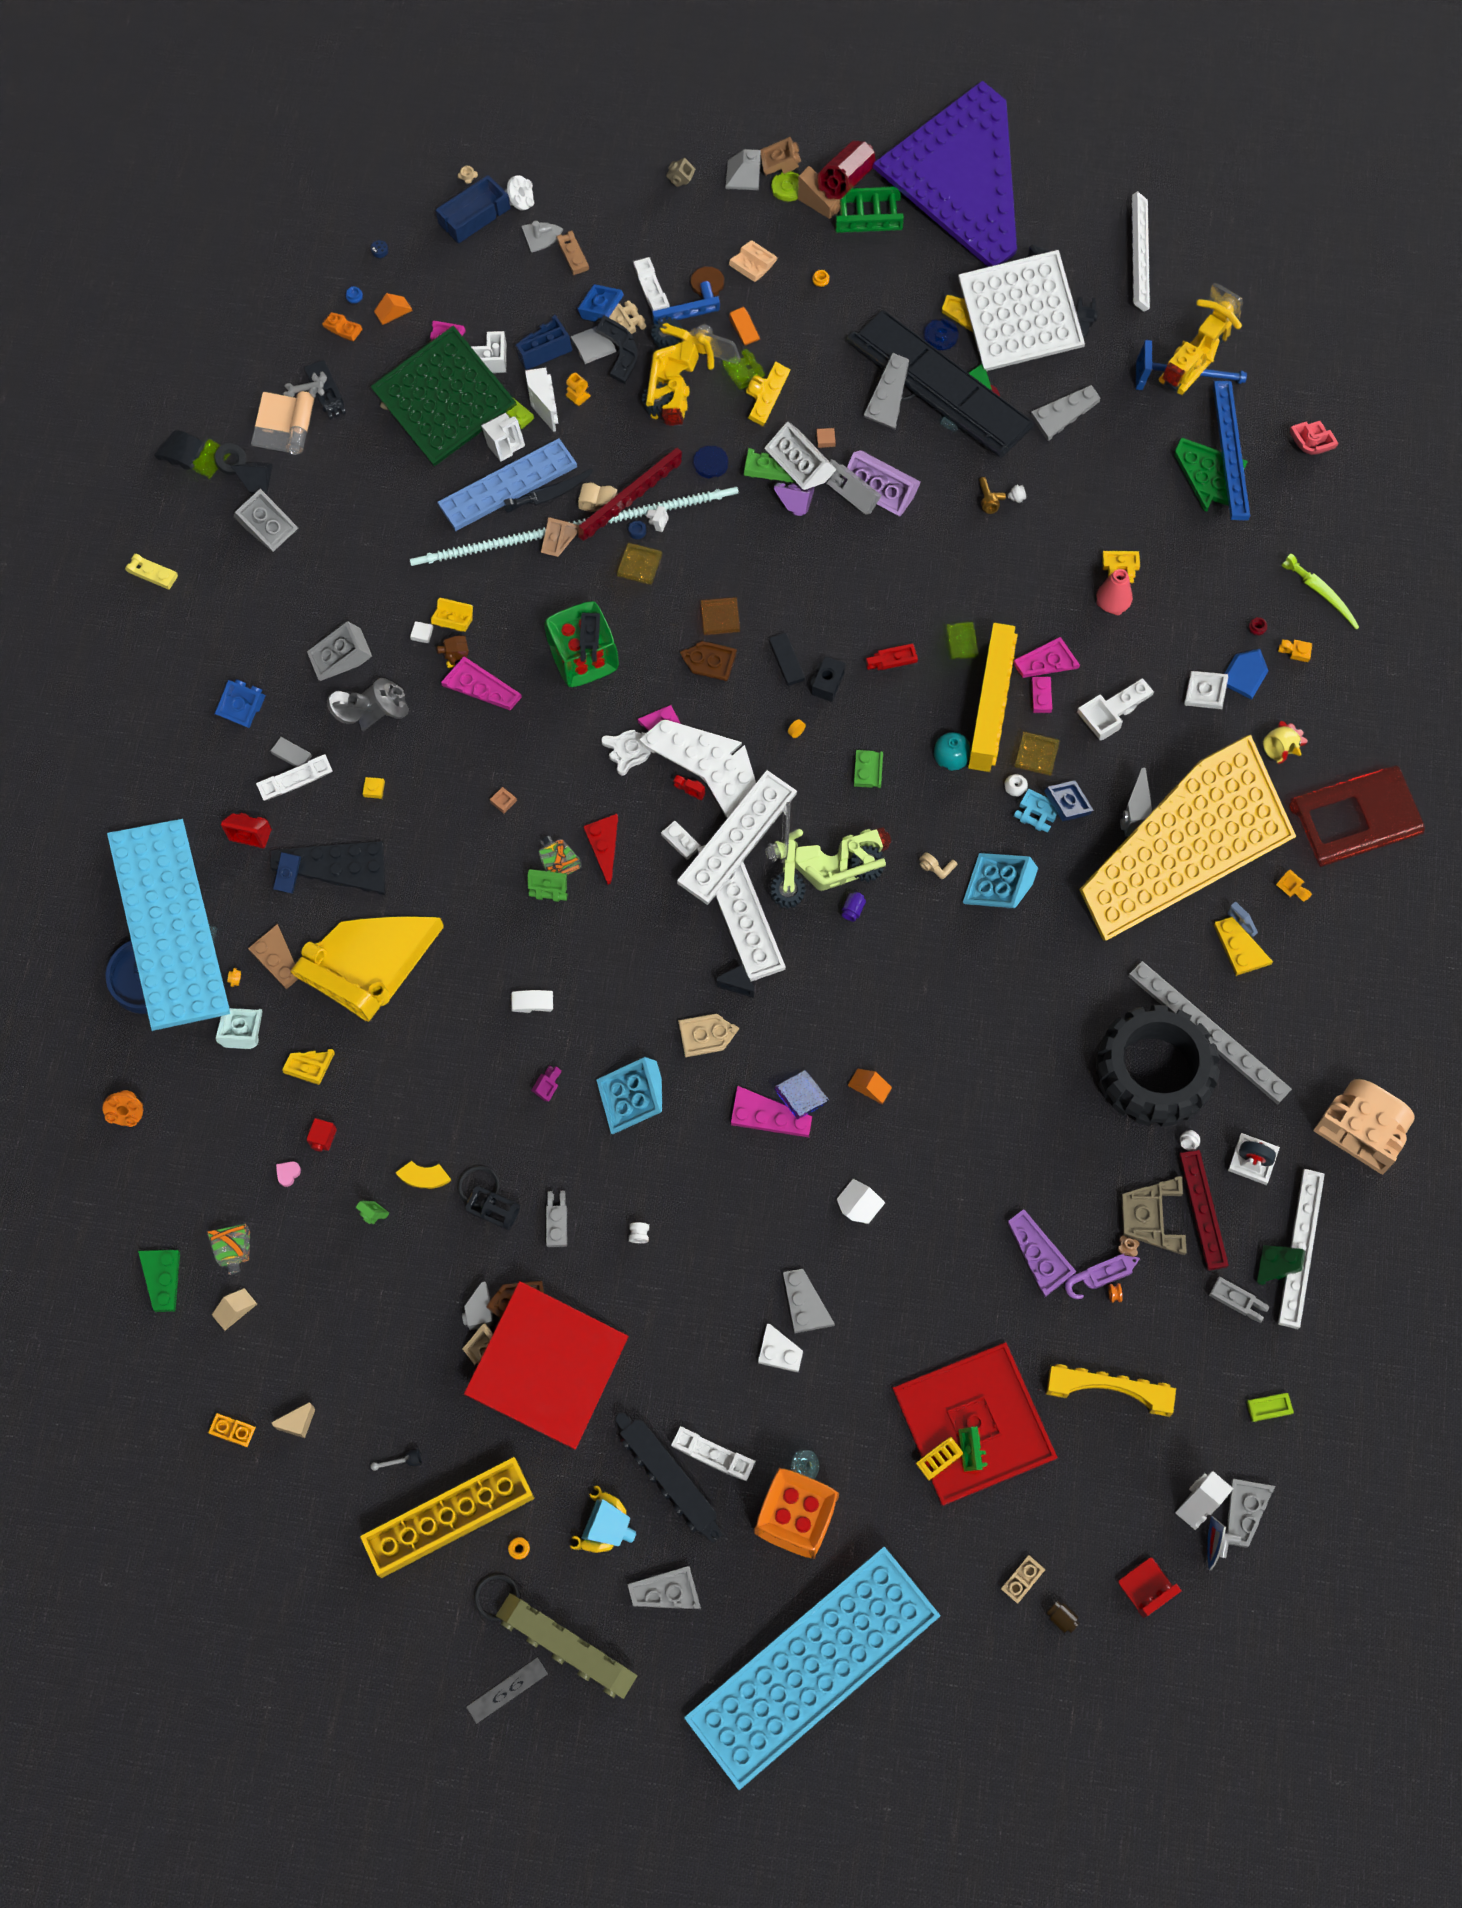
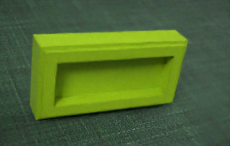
M1288 1393L1248 1400L1246 1402L1252 1422L1294 1413Z

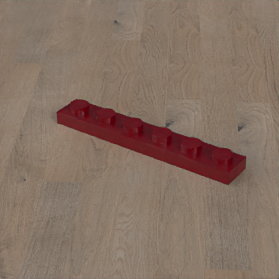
M1200 1150L1180 1153L1179 1158L1207 1271L1227 1268L1229 1265Z

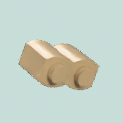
M584 483L578 500L579 509L590 512L598 511L618 495L617 489L612 486L600 487L594 483Z

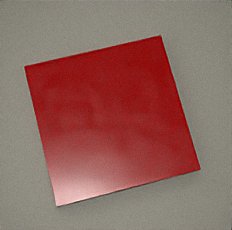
M519 1281L463 1395L575 1450L629 1336Z
M1006 1342L892 1388L921 1458L925 1457L949 1437H952L961 1449L958 1429L978 1427L980 1451H986V1454L981 1455L982 1463L986 1462L987 1466L983 1467L982 1470L964 1472L961 1456L933 1477L931 1482L941 1506L1057 1459V1455ZM946 1446V1449L949 1451V1453H950V1454L952 1455V1457H953V1456H954L953 1452L950 1450V1448H949L948 1446ZM939 1451V1454L946 1462L948 1459L945 1457L942 1451ZM935 1456L931 1457L937 1464V1466L940 1467L941 1464L938 1462ZM926 1461L925 1464L931 1472L935 1471L929 1462Z

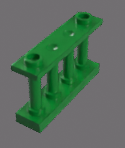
M896 187L851 189L840 200L841 216H836V233L903 230V213L897 214L896 201H900L901 192ZM880 201L890 202V214L880 213ZM856 202L857 215L847 216L846 203ZM863 202H873L874 215H864Z

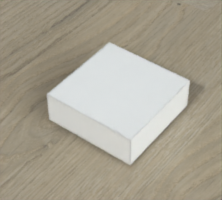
M415 621L410 636L411 640L429 643L433 625Z

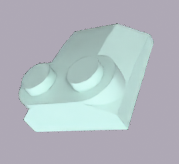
M229 1008L230 1014L221 1016L216 1035L217 1043L226 1048H254L259 1042L258 1033L262 1009Z

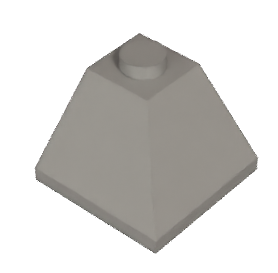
M744 149L728 160L726 189L759 190L761 150Z

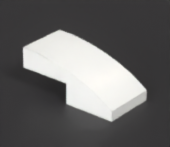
M530 990L512 992L511 1011L530 1013L532 1010L551 1012L553 1010V991Z

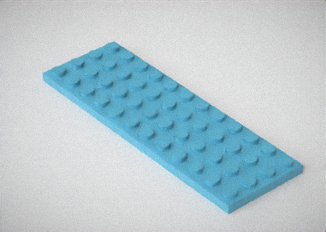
M183 819L107 833L151 1030L154 1031L229 1015L230 1009Z
M883 1547L684 1718L738 1790H740L936 1621L940 1614L889 1551Z

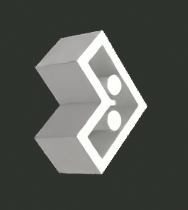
M504 331L487 332V346H474L472 349L492 373L506 372Z

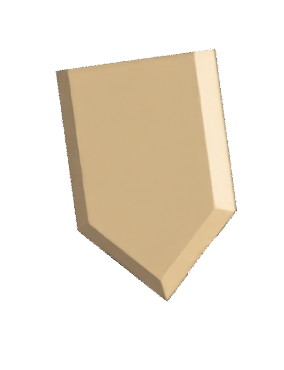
M718 1014L678 1020L685 1057L723 1051L739 1030L737 1026L727 1022Z

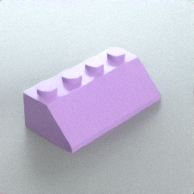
M861 450L853 452L847 466L849 470L882 495L877 505L898 516L903 514L913 500L921 483ZM843 476L845 479L843 483L846 484L848 479Z

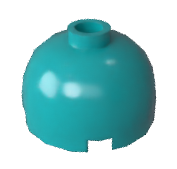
M946 733L935 744L934 758L941 767L944 766L951 771L959 770L965 767L970 759V743L966 737L959 733Z

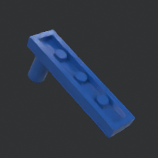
M702 282L700 288L704 300L652 311L653 323L658 325L657 321L660 320L662 322V318L668 320V317H671L672 320L673 318L680 320L720 311L719 297L713 296L710 282Z

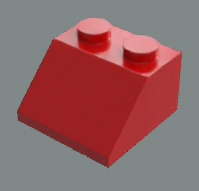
M232 813L221 823L229 841L264 849L272 830L266 819L262 817L252 818L244 813Z

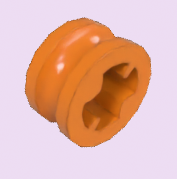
M1120 1283L1116 1284V1286L1109 1284L1111 1303H1114L1115 1300L1122 1302Z

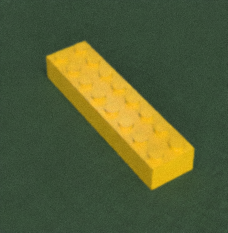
M993 623L968 769L990 772L991 766L996 764L1018 635L1014 633L1015 626Z
M513 1457L360 1537L377 1575L383 1578L535 1498L517 1460Z

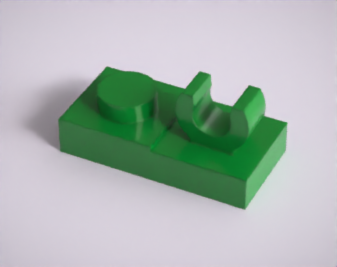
M978 1427L958 1429L961 1450L963 1452L964 1472L982 1470L983 1467L987 1466V1463H982L981 1455L986 1454V1451H980Z

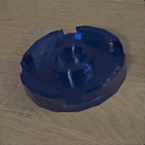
M941 319V321L933 320L925 328L924 339L937 350L944 351L950 349L958 341L957 326L946 319Z
M703 447L695 454V470L705 478L722 476L728 468V456L720 447Z

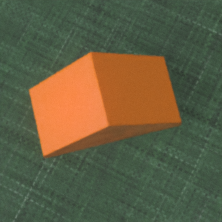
M386 293L374 310V313L381 324L384 325L411 312L412 308L404 297Z
M857 1069L848 1084L849 1087L880 1104L884 1103L892 1089L877 1072Z

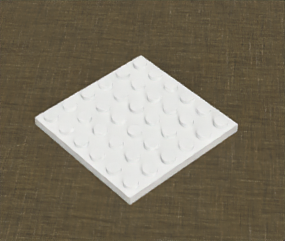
M1059 250L959 274V282L984 370L989 371L1084 347V339Z

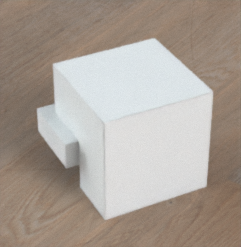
M505 413L482 425L487 445L500 461L507 459L513 455V452L525 446L519 423L515 416L510 418Z

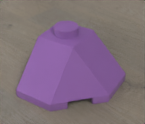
M777 483L774 490L788 511H792L794 515L802 516L808 512L815 487L804 490L797 483H792L788 487L785 486V483Z

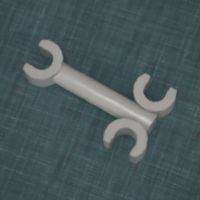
M323 372L320 373V377L314 373L312 375L314 382L297 386L288 383L285 387L289 391L283 394L293 397L298 392L310 390L309 393L313 398L316 397L317 392L323 396L324 390L322 387L327 377Z

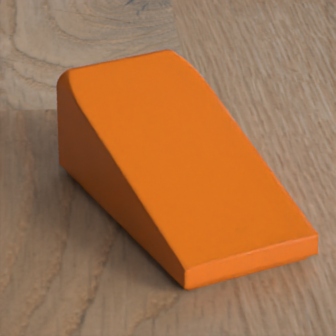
M745 307L730 312V322L744 345L760 339Z

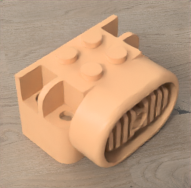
M1355 1079L1349 1083L1342 1095L1334 1099L1313 1131L1383 1175L1396 1161L1397 1155L1404 1147L1407 1140L1406 1132L1414 1121V1113L1403 1101L1376 1084L1362 1079Z

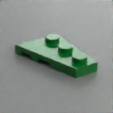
M138 1251L153 1310L155 1312H175L180 1251Z

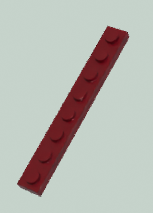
M678 448L674 449L580 524L578 537L583 541L588 537H592L600 527H604L610 519L617 517L625 507H629L635 499L643 496L645 491L650 487H654L671 470L678 468L682 462V451Z

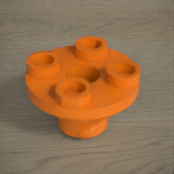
M123 1090L111 1094L105 1099L103 1113L108 1123L133 1127L143 1115V1106L133 1092Z

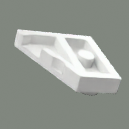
M767 1324L758 1363L799 1372L803 1351L771 1324Z

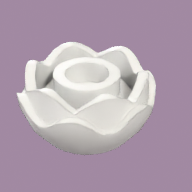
M1019 774L1010 775L1004 783L1006 792L1012 796H1020L1028 789L1027 780Z

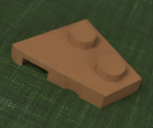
M548 518L541 553L558 557L579 532V525Z

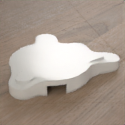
M629 730L619 736L602 737V745L614 750L609 754V758L618 764L617 772L619 775H625L631 767L645 762L650 756L651 751L645 749L639 743V739L646 733L642 732L641 734L635 732V730Z

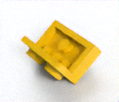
M439 598L437 609L431 617V624L466 632L473 619V606Z

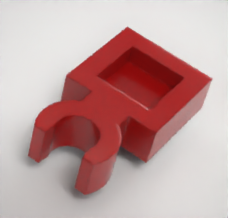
M676 775L673 781L675 782L674 787L683 789L685 793L702 801L705 796V786L699 781L685 780L683 777Z

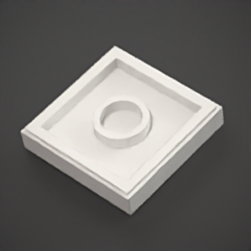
M1191 671L1185 706L1222 709L1228 674Z

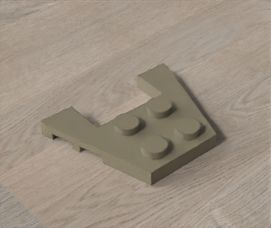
M1182 1176L1122 1194L1124 1236L1181 1255L1186 1254L1185 1235L1164 1234L1162 1196L1183 1195Z

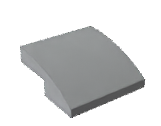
M597 326L571 336V341L585 364L616 352L613 342L596 332Z

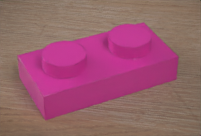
M1032 677L1033 713L1052 712L1051 677Z

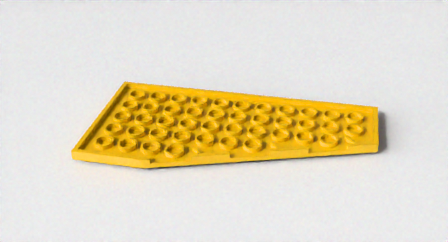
M1247 735L1200 760L1079 889L1103 940L1106 941L1296 837L1251 735Z

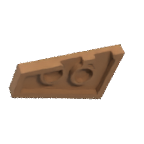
M277 924L248 949L287 989L298 978L290 972L295 962Z

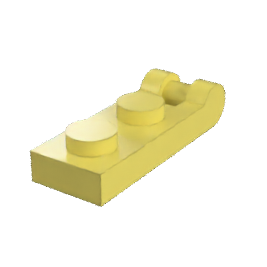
M134 554L131 558V563H128L125 567V570L130 574L168 590L178 577L177 572L146 560L138 554Z

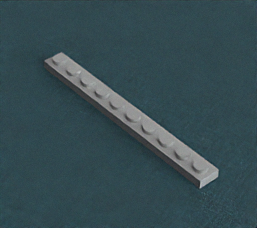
M1143 961L1129 974L1128 977L1163 1006H1168V1011L1177 1013L1178 1009L1192 1015L1190 1021L1195 1025L1202 1023L1211 1034L1209 1041L1217 1046L1218 1054L1277 1105L1292 1090V1088Z

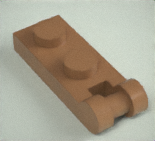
M569 231L563 236L561 234L557 235V242L573 275L589 270V265L575 239L573 231Z

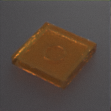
M737 597L701 600L704 635L740 632Z

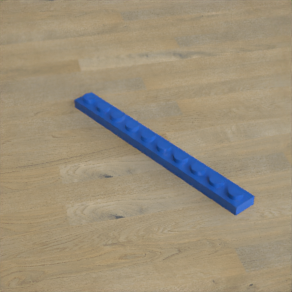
M1214 381L1213 392L1231 520H1249L1250 511L1232 382Z

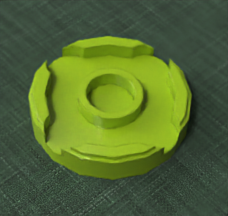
M782 172L781 175H776L772 180L773 195L782 201L797 200L798 177L800 175L794 172Z

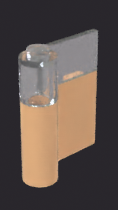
M303 391L298 393L297 398L263 392L251 446L289 452L294 455L302 453L315 398L310 393Z

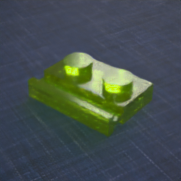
M208 439L199 458L192 462L194 464L193 470L206 475L210 479L218 469L215 465L214 456L216 450L221 445ZM230 453L224 456V461L228 458Z
M973 622L955 623V625L947 624L951 658L978 657Z

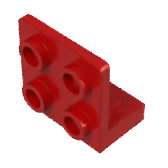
M1149 1558L1118 1581V1584L1143 1619L1182 1591L1177 1584L1172 1585L1153 1558Z

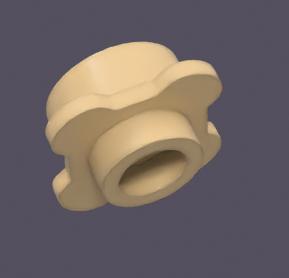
M464 166L461 169V173L458 174V178L463 179L467 184L471 183L478 176V173L470 166Z

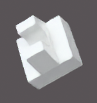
M658 506L657 510H648L646 516L650 518L649 524L654 525L656 531L663 532L669 518L665 507Z

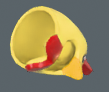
M1280 721L1278 728L1272 730L1264 738L1263 746L1267 755L1275 760L1277 764H1280L1287 759L1288 754L1301 756L1300 746L1306 745L1307 739L1302 737L1304 734L1302 730L1295 729L1294 724L1290 723L1287 725L1284 721Z

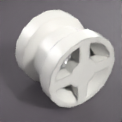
M631 1223L629 1226L631 1230L629 1241L632 1243H647L649 1240L647 1236L649 1225L646 1223Z

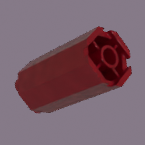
M852 141L817 175L818 188L826 193L828 199L841 200L873 169L875 152L872 146L865 141Z

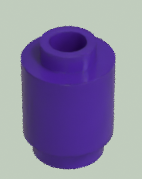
M854 892L848 895L842 908V917L846 920L854 922L860 917L866 903L861 893Z

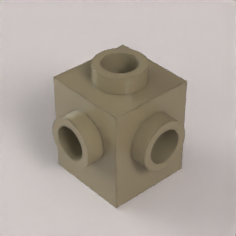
M686 158L673 161L669 165V171L666 176L674 185L679 187L690 182L696 169Z

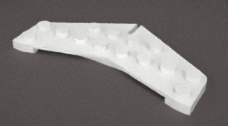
M669 720L660 721L639 739V743L645 749L653 753L656 752L700 776L708 784L727 819L756 784L745 745L734 755H731L742 745V742Z

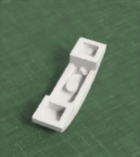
M650 258L634 261L638 280L652 311L669 308L670 305L658 283Z
M326 754L308 761L306 764L256 784L265 801L309 784L333 771Z
M681 1426L671 1445L717 1470L747 1481L755 1464L754 1460L739 1453L731 1452Z

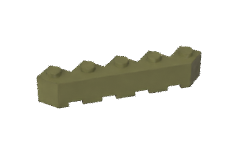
M511 1593L496 1614L498 1618L503 1620L502 1626L510 1631L513 1628L517 1629L528 1637L526 1640L528 1643L536 1648L538 1645L543 1646L553 1653L551 1658L560 1664L566 1661L579 1670L577 1675L586 1681L592 1678L605 1687L603 1692L613 1698L615 1695H618L624 1699L637 1678V1675Z

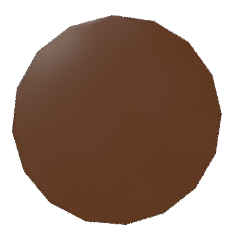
M714 267L699 268L691 276V287L701 297H703L700 288L702 282H710L713 296L718 295L724 288V276Z

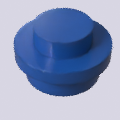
M350 287L346 292V299L350 303H358L363 298L362 291L358 287Z

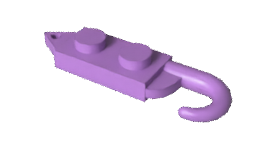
M1122 1254L1090 1267L1068 1278L1065 1284L1066 1292L1073 1299H1081L1084 1297L1082 1294L1078 1295L1072 1291L1073 1284L1083 1281L1088 1288L1097 1289L1132 1274V1269L1140 1258Z

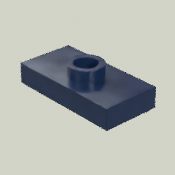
M281 852L274 890L287 893L294 892L301 860L300 856Z

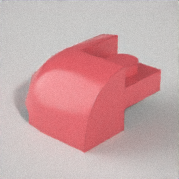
M1306 421L1290 428V434L1297 446L1303 452L1310 455L1335 449L1339 444L1331 430L1326 431L1321 421L1308 424Z

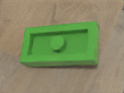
M360 1201L356 1206L361 1211L359 1214L368 1224H374L377 1219H386L389 1215V1212L375 1201Z

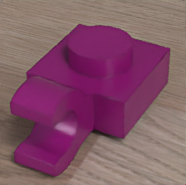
M549 1066L545 1074L539 1076L531 1091L544 1101L549 1102L558 1087L555 1081L561 1074V1070L556 1066L554 1068Z

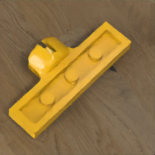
M775 362L767 379L757 375L753 376L746 392L753 396L756 402L748 419L764 426L790 369Z

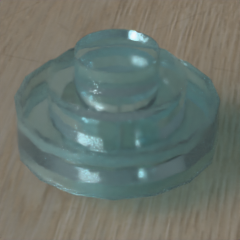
M801 1450L795 1453L791 1468L796 1473L815 1479L819 1470V1461L812 1451Z

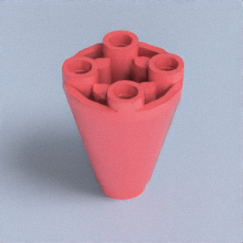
M1123 569L1114 571L1098 589L1096 604L1104 611L1114 615H1121L1132 603L1133 597L1129 576Z

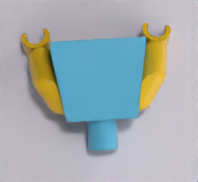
M594 1486V1489L599 1491V1494L596 1496L589 1494L596 1503L582 1535V1538L585 1540L583 1541L581 1538L573 1536L572 1539L578 1540L579 1544L576 1547H570L574 1550L582 1548L585 1551L599 1553L610 1551L614 1546H620L622 1539L632 1543L636 1536V1531L627 1527L630 1517L626 1515V1509L618 1498L606 1492L603 1493L599 1486Z

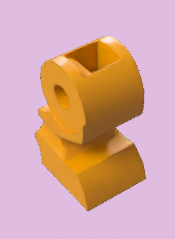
M577 373L571 374L566 382L568 385L566 396L579 407L591 397L585 391L588 388V383Z

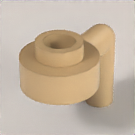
M927 852L919 858L920 866L925 871H933L941 879H944L957 866V862L951 860L942 870L939 867L938 861Z

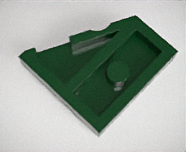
M1263 1245L1257 1283L1264 1285L1269 1280L1281 1279L1288 1274L1302 1271L1305 1250Z

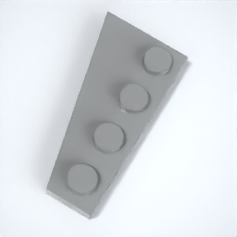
M894 353L892 354L864 413V418L896 430L909 359Z
M1091 385L1031 411V417L1046 440L1049 441L1057 432L1060 433L1069 423H1073L1078 416L1086 413L1098 404L1100 397Z

